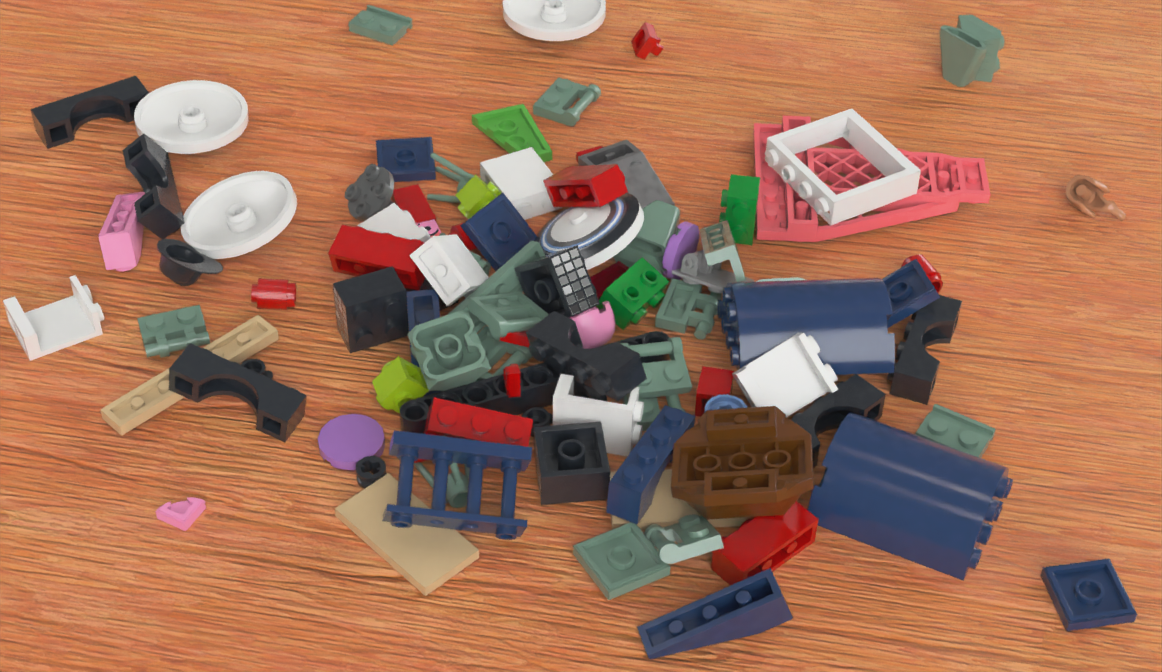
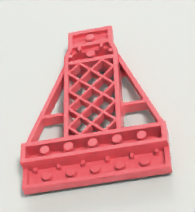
M783 116L782 124L754 123L755 177H760L756 213L757 240L819 242L958 211L959 202L971 204L989 203L990 189L984 158L953 157L942 153L910 152L897 148L921 170L918 184L920 188L917 190V194L871 210L884 211V213L863 217L861 214L855 216V219L839 222L834 225L818 226L816 211L788 183L784 182L782 177L772 167L768 166L764 154L768 137L811 123V117ZM843 137L828 142V144L846 149L811 148L794 154L813 173L814 171L818 173L816 176L823 183L826 180L832 182L831 186L826 185L836 195L858 187L853 184L855 181L864 185L885 177ZM843 172V173L846 174L847 176L842 177V176H840V175L837 174V173ZM871 173L876 177L872 179L866 174Z

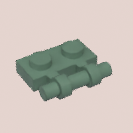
M672 278L656 315L655 327L685 334L687 327L692 326L696 329L694 336L697 339L703 340L713 329L715 323L713 318L717 315V301L721 300L722 294L711 292L710 295L702 294V285L688 284L682 280ZM695 308H699V309H702L703 312L700 313V312H696V311H694V310H695Z
M200 305L137 318L147 357L160 355V358L170 356V352L186 349L190 343L196 346L210 344L209 334L206 330Z

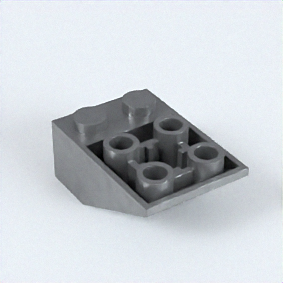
M627 139L578 156V166L618 164L625 176L627 193L635 196L642 208L655 200L675 206V203L643 152Z

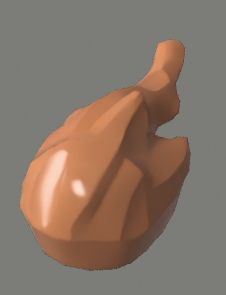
M1077 175L1068 182L1066 197L1074 208L1089 217H1095L1096 214L1092 210L1111 213L1120 221L1125 220L1126 214L1116 206V203L1108 201L1103 197L1104 194L1110 193L1106 185L1085 175Z

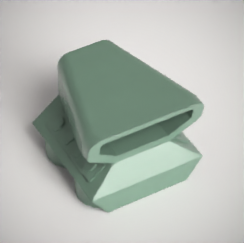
M959 15L956 28L948 25L941 26L939 33L943 78L957 87H964L974 80L992 82L993 74L1000 68V62L997 57L998 51L1002 50L1005 45L1001 30L973 15Z
M655 200L642 208L644 211V222L638 234L613 258L616 262L621 261L630 268L643 257L663 275V272L667 271V269L663 268L662 264L666 246L670 237L673 234L678 235L681 230L677 227L680 222V210L674 205Z
M457 311L416 325L407 334L412 345L410 348L411 353L420 366L429 391H445L477 382L479 377L491 370L485 350L482 347L469 313Z

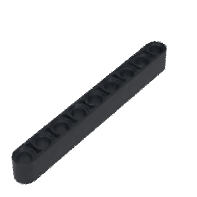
M654 331L617 342L638 345L668 341L670 337L663 332ZM610 343V344L603 345V346H599V347L592 348V349H597V348L606 347V346H609V345L614 344V343ZM669 354L640 357L642 363L670 360ZM545 362L519 369L521 396L509 398V395L507 396L504 377L501 374L405 402L400 408L401 431L424 434L428 411L434 397L516 416L523 414L533 407L544 408L553 405V395L560 374L565 373L556 371ZM574 379L573 396H579L578 388L586 384H580Z

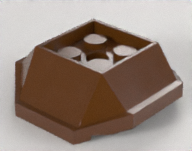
M776 406L707 410L698 419V424L687 430L674 443L671 476L672 497L685 501L707 520L785 515L804 492L814 489L811 434L797 423L787 419L786 414Z

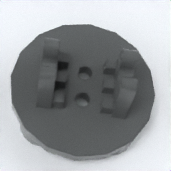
M375 164L368 165L356 182L349 185L346 189L345 198L348 200L349 212L357 220L365 221L394 203L391 200L394 191L393 175L386 168Z

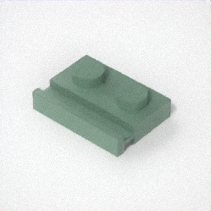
M367 5L366 11L362 10L348 22L350 32L392 46L407 33L406 30L408 28L411 29L413 27L412 18L372 5Z
M934 404L931 413H928L915 435L981 458L988 448L989 442L993 440L996 429Z

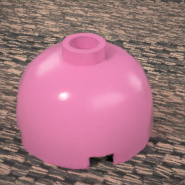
M609 301L602 302L603 309L599 310L593 307L570 317L576 323L583 344L582 348H596L611 340L615 332L616 322Z

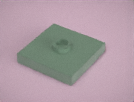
M632 522L573 545V555L608 601L670 575V565L664 563L659 558L657 549L637 524Z

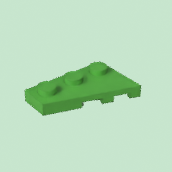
M524 104L472 115V124L507 152L513 153L532 147L543 162L552 160V150Z

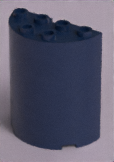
M881 278L727 283L726 287H723V300L717 301L718 318L721 319L722 333L726 334V348L730 350L731 366H736L737 370L797 333H804L806 337L811 335L821 351L817 354L823 365L828 363L836 375L894 373L895 335L894 333H888L887 327L888 320L893 314L888 290Z
M849 413L839 426L822 463V466H825V472L820 484L814 485L808 511L818 518L817 526L964 581L969 568L974 570L977 568L982 554V550L978 547L980 544L987 545L993 529L989 522H997L1003 506V502L999 500L1000 498L1007 499L1013 479L1008 478V467L870 418Z

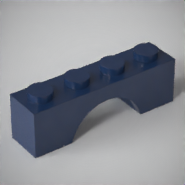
M666 405L662 408L609 481L606 513L635 524L640 522L652 504L656 487L664 469L669 462L672 463L674 443L687 430L694 427L695 415Z

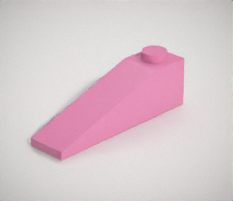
M145 192L116 195L98 236L106 270L116 269V271L123 272L137 266L141 256L144 226L137 220L134 202L145 195Z

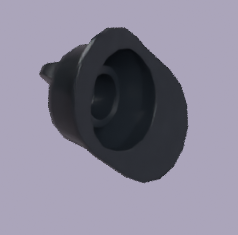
M162 239L157 243V249L161 253L159 262L161 272L180 286L194 284L202 273L218 274L223 271L221 263L201 254L192 246L182 241Z

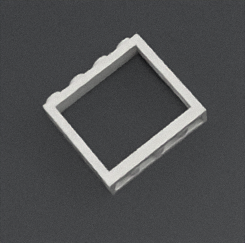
M852 108L768 137L764 153L768 166L772 167L782 177L784 182L788 183L830 225L917 194L921 170ZM843 137L885 177L836 195L794 154Z

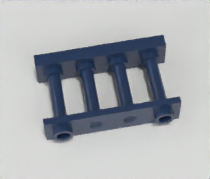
M394 430L390 441L389 455L397 456L400 460L396 505L387 504L382 521L391 522V525L397 528H410L412 525L496 534L497 538L503 540H513L521 537L527 528V520L514 519L517 473L527 469L532 458V447ZM418 459L432 460V463L435 464L431 509L410 507L414 461ZM452 463L466 464V467L469 468L466 513L445 511L449 465ZM487 467L500 468L504 472L500 517L480 515L483 469Z

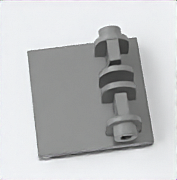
M703 250L686 254L683 257L681 268L673 270L671 273L683 277L682 281L685 283L703 284L708 286L709 291L723 294V287H726L727 283L737 282L733 272L721 269L722 262L708 266ZM746 277V280L740 282H754V280Z

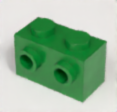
M731 174L728 190H722L721 207H726V212L720 213L719 222L728 220L736 244L752 245L760 177Z
M642 257L605 289L599 299L600 304L596 307L599 310L603 309L602 302L609 301L616 325L624 330L632 322L637 325L648 313L646 310L648 307L656 308L663 301L666 295L663 291L669 280Z

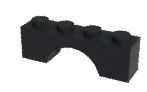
M133 76L31 109L35 130L47 149L74 141L76 131L89 121L99 118H116L126 123L134 121V112L137 105L149 92L138 77Z
M143 133L123 149L126 168L135 176L145 192V195L134 202L137 220L159 238L165 239L171 233L176 232L185 221L168 152Z
M939 295L940 298L912 314L911 320H914V322L908 321L903 339L906 342L900 341L895 359L899 361L898 363L895 362L894 373H888L887 380L892 381L890 395L928 405L935 386L940 361L931 356L925 348L934 344L951 342L958 323L962 301Z
M553 311L526 332L530 343L529 351L537 361L549 364L560 373L564 372L567 375L574 376L578 383H584L594 388L599 394L607 395L616 401L621 400L647 379L638 352L618 342L602 348L584 349L582 348L583 344L575 321L556 311Z
M190 343L169 368L170 391L197 403L217 395L237 397L248 403L254 410L257 417L256 430L285 443L304 417L307 395L271 380L265 375L242 367L236 362L222 358L208 349H202Z
M855 374L845 382L841 381L836 385L837 391L829 393L824 397H819L811 407L792 417L791 421L797 423L811 434L813 468L817 466L820 441L817 436L825 431L838 429L849 413L877 421L882 417L885 393Z

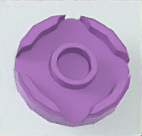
M687 221L677 226L681 230L678 235L673 234L670 237L664 252L662 264L663 268L667 269V271H664L663 275L671 280L672 278L678 280L683 278L671 273L673 270L681 268L683 257L686 254L694 253L697 250L700 233L699 227Z
M347 414L338 416L328 421L320 430L318 436L320 456L324 461L326 459L330 462L331 466L337 469L356 470V464L362 458L368 456L380 457L383 454L385 447L383 428L376 420L366 415Z

